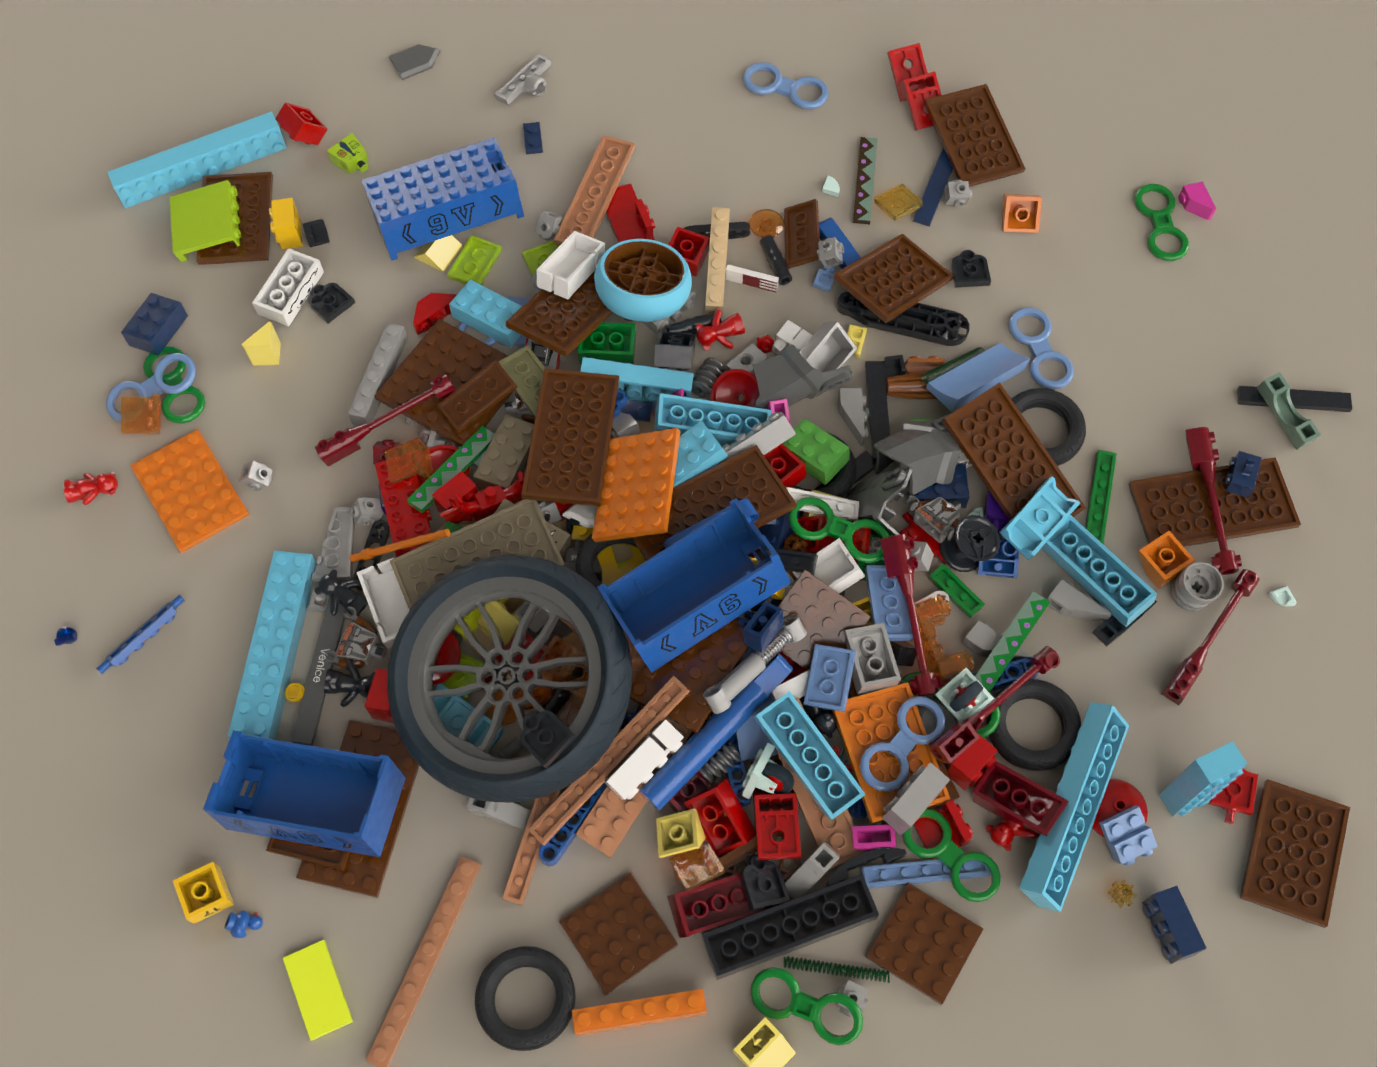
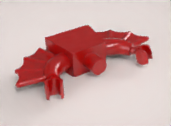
M518 472L519 480L502 490L500 485L494 487L488 486L485 490L474 494L473 501L464 502L460 495L456 494V497L449 498L453 508L440 513L439 516L444 517L445 522H471L473 517L477 522L493 515L504 499L516 504L523 500L521 494L525 472Z

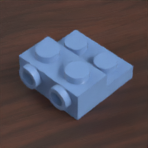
M1134 805L1100 822L1112 858L1121 865H1131L1135 862L1134 858L1140 855L1149 856L1153 853L1152 849L1158 847L1151 828L1146 826L1139 806Z

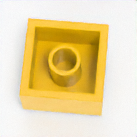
M293 198L271 200L272 208H269V213L273 222H270L272 233H275L276 243L280 244L282 250L303 247L301 218Z
M215 862L208 863L173 880L186 920L193 924L234 905L221 867Z

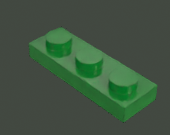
M944 564L929 575V579L941 591L946 592L949 599L970 619L984 607L985 603Z

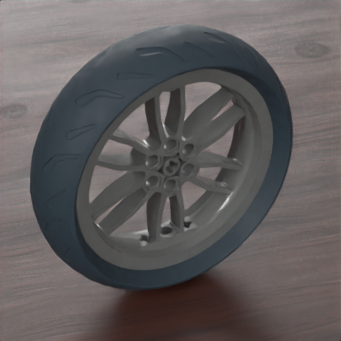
M504 555L474 561L457 568L433 584L421 595L404 618L391 649L387 674V692L391 716L401 741L411 757L425 772L447 788L477 800L502 803L528 801L544 797L563 789L587 773L608 750L618 734L629 704L632 684L631 656L625 633L601 593L582 576L562 565L549 560L523 555ZM521 598L528 601L530 605L518 625L511 648L506 650L499 629L485 608V604L501 599ZM479 608L489 626L495 648L489 652L478 642L464 620L465 616ZM541 609L549 613L550 618L541 633L526 650L523 649L527 630L536 610ZM561 618L569 622L577 632L586 655L583 657L556 658L532 664L533 658L549 639L558 619ZM458 623L470 643L486 659L483 667L457 664L435 666L437 656L444 641ZM522 654L523 660L520 663H516V656ZM502 655V662L496 665V657ZM587 663L588 680L585 682L542 680L543 671L564 665ZM529 671H533V678L526 681V674ZM464 672L476 674L475 683L456 689L433 691L434 673ZM492 673L493 678L491 682L486 683L485 677ZM508 674L512 675L511 680L506 679V676ZM535 687L560 690L587 688L582 706L574 721L568 727L577 737L547 768L543 767L532 754L516 758H496L487 753L500 730L509 704L513 706L522 731L524 730L523 720L526 716L523 706L531 703L539 712L546 710L533 695ZM522 689L524 692L523 697L517 700L516 693ZM485 690L486 695L468 717L459 737L450 733L439 717L434 698L463 696ZM502 691L503 697L496 701V693ZM493 704L495 705L493 718L482 745L476 746L468 742V737L478 720Z

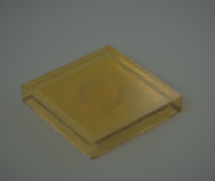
M904 184L874 198V203L894 221L923 206V201Z

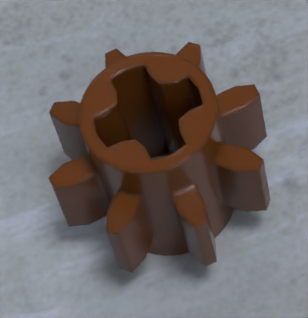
M791 534V536L784 540V547L782 549L806 552L808 543L800 536L795 537Z

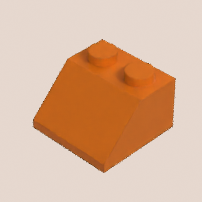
M1004 194L1002 206L1003 232L1038 233L1042 197L1029 194Z
M1167 531L1138 551L1146 575L1158 589L1176 578L1195 561L1170 531Z

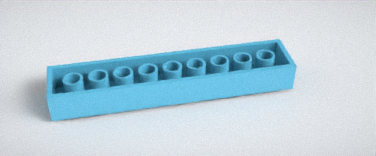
M271 111L107 173L114 190L126 209L203 180V176L217 175L279 152L287 147Z
M274 551L228 732L229 739L234 730L248 736L276 740L286 699L285 689L290 682L306 615V605L313 585L311 577L317 566L312 554Z
M1091 702L1088 710L1085 712L1083 724L1078 731V737L1071 749L1070 758L1064 767L1063 776L1057 786L1056 794L1068 800V804L1047 837L1040 834L1036 840V847L1032 857L1029 859L1026 873L1021 880L1020 889L1038 907L1061 912L1129 728V724L1113 705Z

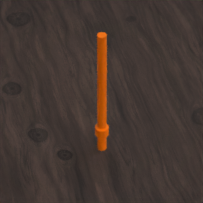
M444 529L374 549L366 548L359 553L350 555L349 558L351 562L370 560L374 556L449 537L450 531L449 529Z

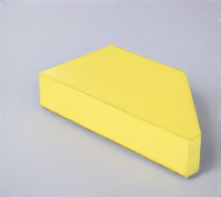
M850 324L847 335L857 347L853 354L857 359H860L867 328Z

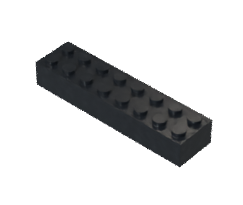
M860 874L702 934V941L716 980L874 921L878 918L879 912L864 876Z

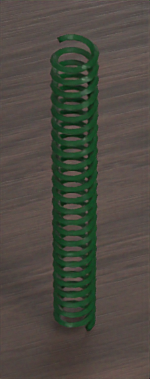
M978 347L924 373L922 381L928 384V382L936 379V377L938 378L956 368L960 363H965L963 358L967 361L969 358H974L980 354L978 350L983 353L982 350H985Z
M784 956V968L787 967L788 963V968L790 969L792 964L794 970L797 962V970H799L801 964V970L803 971L805 966L807 972L810 964V972H812L814 965V972L817 971L818 967V972L821 973L823 966V974L826 971V967L827 974L830 973L831 969L832 975L836 968V976L840 968V976L843 975L844 970V976L846 977L849 970L850 978L853 970V978H855L857 972V978L859 979L862 972V980L866 971V980H868L870 973V980L872 981L875 973L876 982L879 973V982H881L883 975L884 983L888 974V983H890V973L888 970L886 973L884 969L876 971L874 968L872 971L871 968L867 969L865 967L863 970L862 966L860 969L858 966L855 968L854 965L850 968L849 964L846 967L845 964L842 966L841 963L838 966L837 963H834L833 966L832 962L829 964L827 961L824 964V961H822L820 964V961L818 960L816 963L815 959L813 961L809 959L807 963L806 958L803 961L802 958L799 960L796 957L794 961L793 956L791 960L789 956L787 958Z

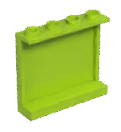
M228 180L169 197L173 254L181 262L188 261L187 253L232 240L237 246H240L241 232L238 226L240 219L237 214L239 206L236 201L238 193L235 186H232Z

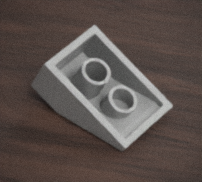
M884 623L845 630L847 649L856 651L852 679L857 695L898 685L901 677Z

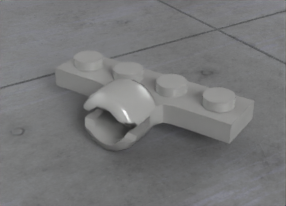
M538 54L495 93L496 99L509 105L522 92L541 96L545 92L547 84L545 78L540 75L552 65L551 60Z

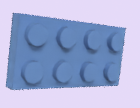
M866 565L865 575L873 625L884 623L889 641H914L905 596H903L898 580L887 577L885 565Z

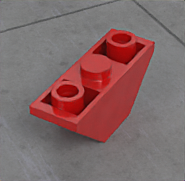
M430 293L418 301L413 320L416 334L420 335L428 331L439 319L443 320L450 315L449 304L457 294Z

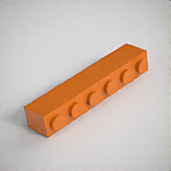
M703 989L575 1009L572 1010L574 1032L576 1036L707 1015L704 991Z

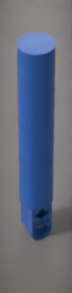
M779 653L771 661H768L766 668L731 700V706L727 710L719 714L714 713L702 725L699 732L694 733L639 790L641 795L655 809L660 811L768 699V695L791 673L793 668Z

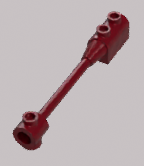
M447 374L436 376L430 382L432 388L368 424L365 423L350 429L347 428L343 431L339 430L333 437L319 441L318 445L315 446L319 457L329 467L360 450L361 447L358 442L374 428L434 395H437L439 399L448 397L456 390Z
M1208 427L1185 430L1192 470L1201 471L1207 486L1220 552L1216 553L1215 557H1211L1212 566L1216 567L1221 575L1234 574L1239 571L1238 567L1242 566L1240 555H1235V551L1228 550L1214 485L1216 460H1219L1218 449H1213L1212 443H1216L1214 431L1209 432Z
M907 534L880 539L887 577L898 580L906 600L920 675L914 676L915 679L910 680V689L914 695L918 696L936 694L938 688L942 687V680L940 676H935L934 672L928 673L913 599L914 569L918 568V561L916 557H911L910 549L914 548V541L911 537H907Z
M1243 569L1232 585V589L1235 591L1232 598L1201 646L1182 661L1161 695L1177 705L1181 704L1202 672L1208 653L1207 650L1241 597H1249L1260 581L1259 576L1255 572L1248 569Z
M1049 646L1041 649L1030 659L1032 666L980 712H976L966 719L957 722L930 746L932 754L943 763L953 762L980 738L976 731L991 712L1037 672L1045 674L1051 668L1058 667L1060 657L1057 652Z

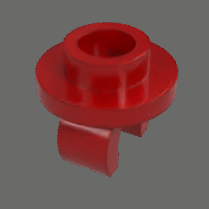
M769 335L756 338V346L763 353L772 351L774 340Z

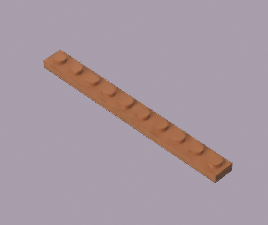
M675 676L661 688L614 738L612 744L600 760L587 773L573 782L528 829L542 845H545L690 692Z
M568 701L562 718V722L567 727L574 721L582 706L581 704ZM560 790L535 799L502 900L523 906L539 857V850L542 846L528 829L558 799Z
M461 856L365 1060L366 1062L377 1067H389L481 868L480 863Z

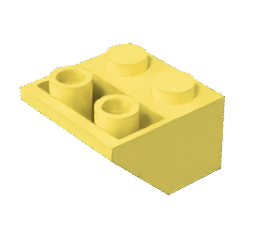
M499 600L487 603L485 608L497 625L504 645H506L515 636L521 620L515 613L510 614L507 612V608ZM481 614L477 621L478 626L493 640L489 626Z
M766 1017L733 1050V1053L746 1067H783L796 1054L782 1034Z

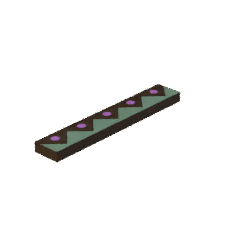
M860 138L853 223L870 225L878 138Z

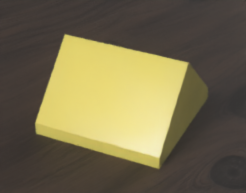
M451 235L422 245L414 258L444 272L463 246Z
M269 321L241 344L253 366L279 365L281 342L272 323Z
M695 808L656 818L658 856L660 858L700 848L706 838Z

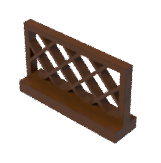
M781 832L773 833V840L779 837L782 841L784 840V835ZM757 836L747 844L734 849L705 867L713 881L719 880L716 875L723 871L732 873V875L739 873L735 872L737 863L740 861L746 862V857L758 851ZM792 858L797 867L791 871L782 869L784 859H781L779 868L782 872H786L783 875L784 880L793 875L802 865L799 858ZM734 865L733 871L728 870V868Z

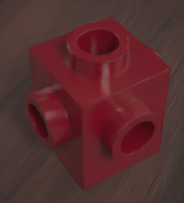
M392 439L377 441L373 446V464L403 456L400 442H394Z

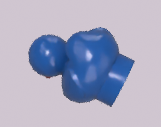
M244 910L237 913L230 912L224 929L230 930L234 938H244L247 935L245 933L247 926L252 930H258L262 927L263 920L257 915V912L251 917Z

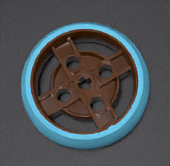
M631 239L615 244L602 255L594 275L596 291L604 305L613 313L623 318L641 322L662 320L676 313L688 299L692 286L691 272L682 255L669 245L650 239Z

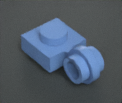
M824 266L823 270L819 269L813 287L830 292L835 276L833 272L836 266L830 268Z

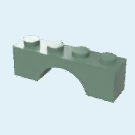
M1280 372L1265 379L1257 387L1297 450L1312 443L1321 436L1312 420L1304 418L1295 409L1290 398V386Z

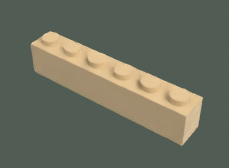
M712 207L705 314L720 309L721 315H723L730 208Z

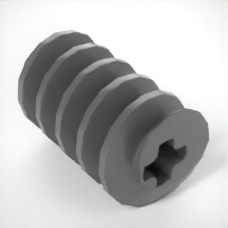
M707 358L703 365H701L700 370L697 371L696 376L693 377L691 391L699 397L711 394L714 382L726 371L725 366L714 358Z
M727 740L728 745L724 744L721 747L722 750H718L715 756H712L698 770L706 780L712 783L715 782L714 775L719 778L722 777L721 770L728 772L727 764L731 767L735 766L733 759L738 762L741 761L739 752L729 740Z

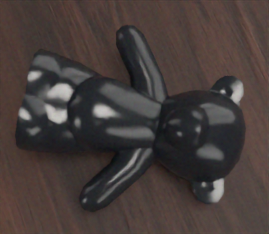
M335 569L331 570L329 574L324 575L319 580L318 587L315 588L317 595L323 593L331 596L330 613L332 616H335L338 612V603L350 615L352 613L347 607H353L356 610V615H360L368 605L365 596L350 590L360 587V580L356 579L341 584Z
M350 660L346 662V666L351 676L337 670L328 669L325 677L324 694L348 693L341 701L342 707L348 706L358 694L367 698L375 672L370 676L361 678L355 664Z
M805 696L799 698L805 713L813 721L819 732L826 735L829 739L832 738V733L836 729V719L833 712H824L823 708L804 705Z

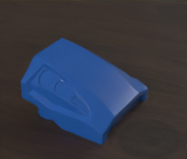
M1000 538L997 554L987 561H978L977 575L1017 578L1019 551L1008 540Z

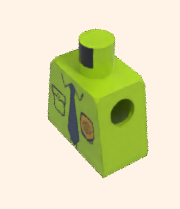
M350 133L327 150L330 162L349 174L356 170L364 173L369 167L367 164L369 161L367 153L353 133Z

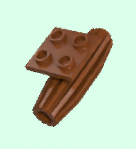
M920 356L909 357L905 362L908 374L886 378L887 396L904 399H937L926 388L927 384L922 381V375L942 365L945 362L944 358H939V356H929L928 358H921Z

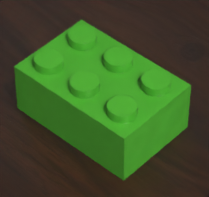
M805 418L793 429L796 435L782 443L805 463L806 472L824 485L850 460V452L847 445Z

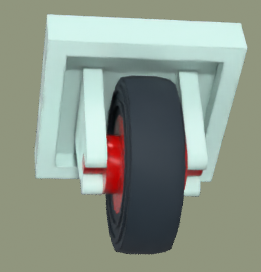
M967 668L963 669L935 694L958 721L964 720L976 712H980L994 699Z
M767 743L764 750L760 748L755 761L751 765L742 784L745 787L742 796L750 799L755 787L770 794H788L794 786L793 775L786 768L770 759L775 746Z

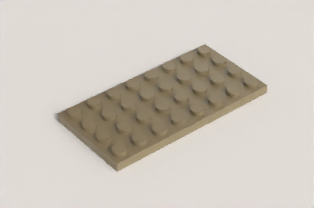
M529 499L451 533L449 537L435 540L390 560L409 611L421 595L438 580L457 568L474 561L504 555H523L549 560L566 567L537 500Z

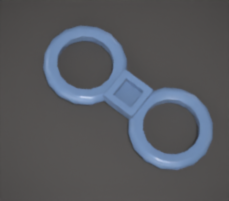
M755 63L747 68L743 76L744 84L749 91L760 95L771 94L775 91V93L790 97L795 105L804 109H815L824 105L829 95L827 85L822 80L809 76L802 77L796 81L782 77L779 69L770 63ZM765 70L775 76V81L769 86L759 87L751 82L750 76L756 71ZM810 84L818 87L822 95L815 101H804L797 96L796 91L799 87Z
M1031 307L1016 311L1010 317L1009 329L1016 340L1028 344L1034 357L1030 367L1033 379L1037 384L1048 389H1061L1067 386L1073 379L1074 368L1066 356L1052 350L1047 340L1052 329L1048 316L1039 309ZM1023 316H1034L1043 323L1044 331L1038 336H1025L1018 330L1016 323ZM1048 359L1057 360L1065 367L1066 375L1059 381L1047 380L1039 373V364Z
M172 353L165 356L158 362L154 376L140 384L135 381H125L117 384L107 396L106 407L108 413L119 422L136 420L144 413L148 401L164 392L177 394L191 386L196 375L195 363L189 356L183 353ZM174 361L184 362L188 369L185 379L175 386L166 385L162 378L166 366ZM127 389L137 390L140 396L137 408L128 414L118 413L115 408V401L118 395Z
M919 696L906 700L897 712V725L900 731L890 743L880 742L873 744L864 751L860 760V770L863 779L869 786L878 791L886 792L898 789L905 783L909 775V763L906 756L916 744L926 745L933 743L941 737L945 729V717L942 709L933 700ZM917 705L925 706L934 713L936 727L931 734L925 736L917 735L908 728L906 713L911 707ZM880 751L889 752L897 758L900 764V774L896 780L886 783L874 778L869 769V760L875 753Z

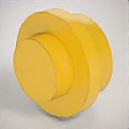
M291 683L285 689V697L290 702H299L303 699L305 688L300 683Z

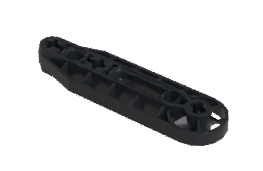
M849 292L841 293L837 301V309L840 314L849 316L867 327L941 345H960L966 340L970 331V324L964 315L956 311L922 303L913 305L885 323ZM960 327L966 329L965 335L958 334Z

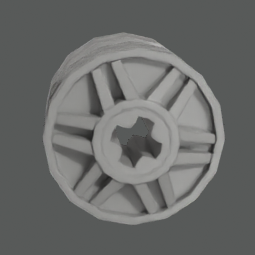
M1197 562L1187 567L1174 579L1171 584V594L1173 600L1181 608L1193 612L1200 611L1221 595L1224 581L1216 567L1209 563Z

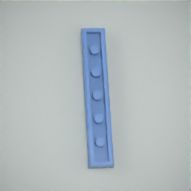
M938 859L861 867L869 889L907 885L908 883L920 884L951 880V870ZM974 860L964 863L959 872L960 879L989 877L991 875L990 870L985 864Z

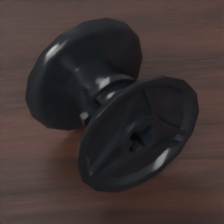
M970 515L958 523L955 537H951L950 540L946 537L940 543V553L944 561L952 569L959 572L973 571L977 569L978 561H987L997 554L1000 546L999 533L988 519L982 516Z

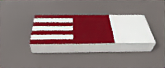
M727 265L726 280L777 292L778 277L732 265Z

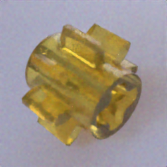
M1125 880L1121 881L1120 885L1114 882L1112 884L1114 889L1108 891V894L1112 896L1110 902L1119 904V908H1122L1124 903L1128 906L1132 905L1131 899L1137 896L1132 890L1134 885L1129 886Z

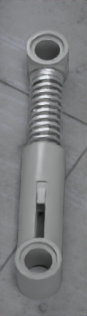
M792 614L783 619V627L763 653L758 651L751 653L721 682L705 690L703 696L713 713L719 714L727 710L731 706V700L766 668V663L783 650L785 645H788L790 642H798L806 636L807 631L798 615Z

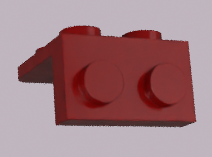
M950 800L937 812L941 813L949 822L952 832L951 841L960 848L969 844L973 838V832L968 823L965 824L960 806L958 804L955 805L954 801ZM927 817L916 820L914 827L924 847L930 849L939 845L943 835L940 825L935 820Z

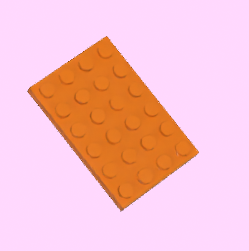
M678 428L612 438L610 440L601 506H597L592 539L595 542L667 533L681 433Z
M198 429L130 465L181 553L250 515Z
M908 682L847 699L845 712L832 710L856 782L866 794L862 799L871 824L883 820L882 817L886 813L883 809L897 796L898 791L910 781L909 778L922 765L926 767L931 762L939 769L936 758L930 750L931 744H916L906 756L909 763V775L905 783L898 789L889 792L878 791L869 786L863 779L860 770V760L864 751L873 744L880 742L890 743L900 731L897 725V712L906 700L914 698ZM917 706L911 707L906 713L908 728L917 735H927ZM880 751L871 756L869 769L875 779L888 783L898 778L900 764L893 754ZM946 786L928 807L950 800Z

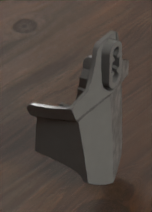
M789 345L781 355L752 364L760 394L754 407L767 409L769 401L787 399L789 407L804 398L813 399L824 392L850 382L853 379L851 367L847 365L831 371L821 372L812 367L801 356L794 345Z
M950 414L926 421H906L901 431L875 443L873 446L877 449L875 473L878 475L894 461L912 467L913 470L910 476L911 495H915L934 483L950 484L961 454L959 445L941 421Z
M895 461L889 470L862 481L851 489L844 498L859 501L858 520H874L886 529L889 536L900 535L886 522L896 516V512L886 507V503L893 500L898 501L910 491V476L913 468ZM871 529V534L879 536L876 531Z

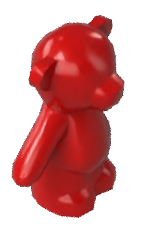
M717 309L713 316L712 326L696 325V337L703 346L704 351H708L716 340L728 349L734 348L733 343L725 337L745 334V327L739 313H735L720 322L722 312L720 309Z
M114 472L99 474L97 477L90 473H84V479L77 481L64 480L63 489L68 503L83 500L82 503L88 505L99 493L115 494L118 488V480Z
M1001 817L1003 823H998L995 826H986V831L990 834L991 840L1006 851L1012 849L1011 843L1014 836L1028 839H1036L1038 837L1035 831L1024 829L1026 827Z

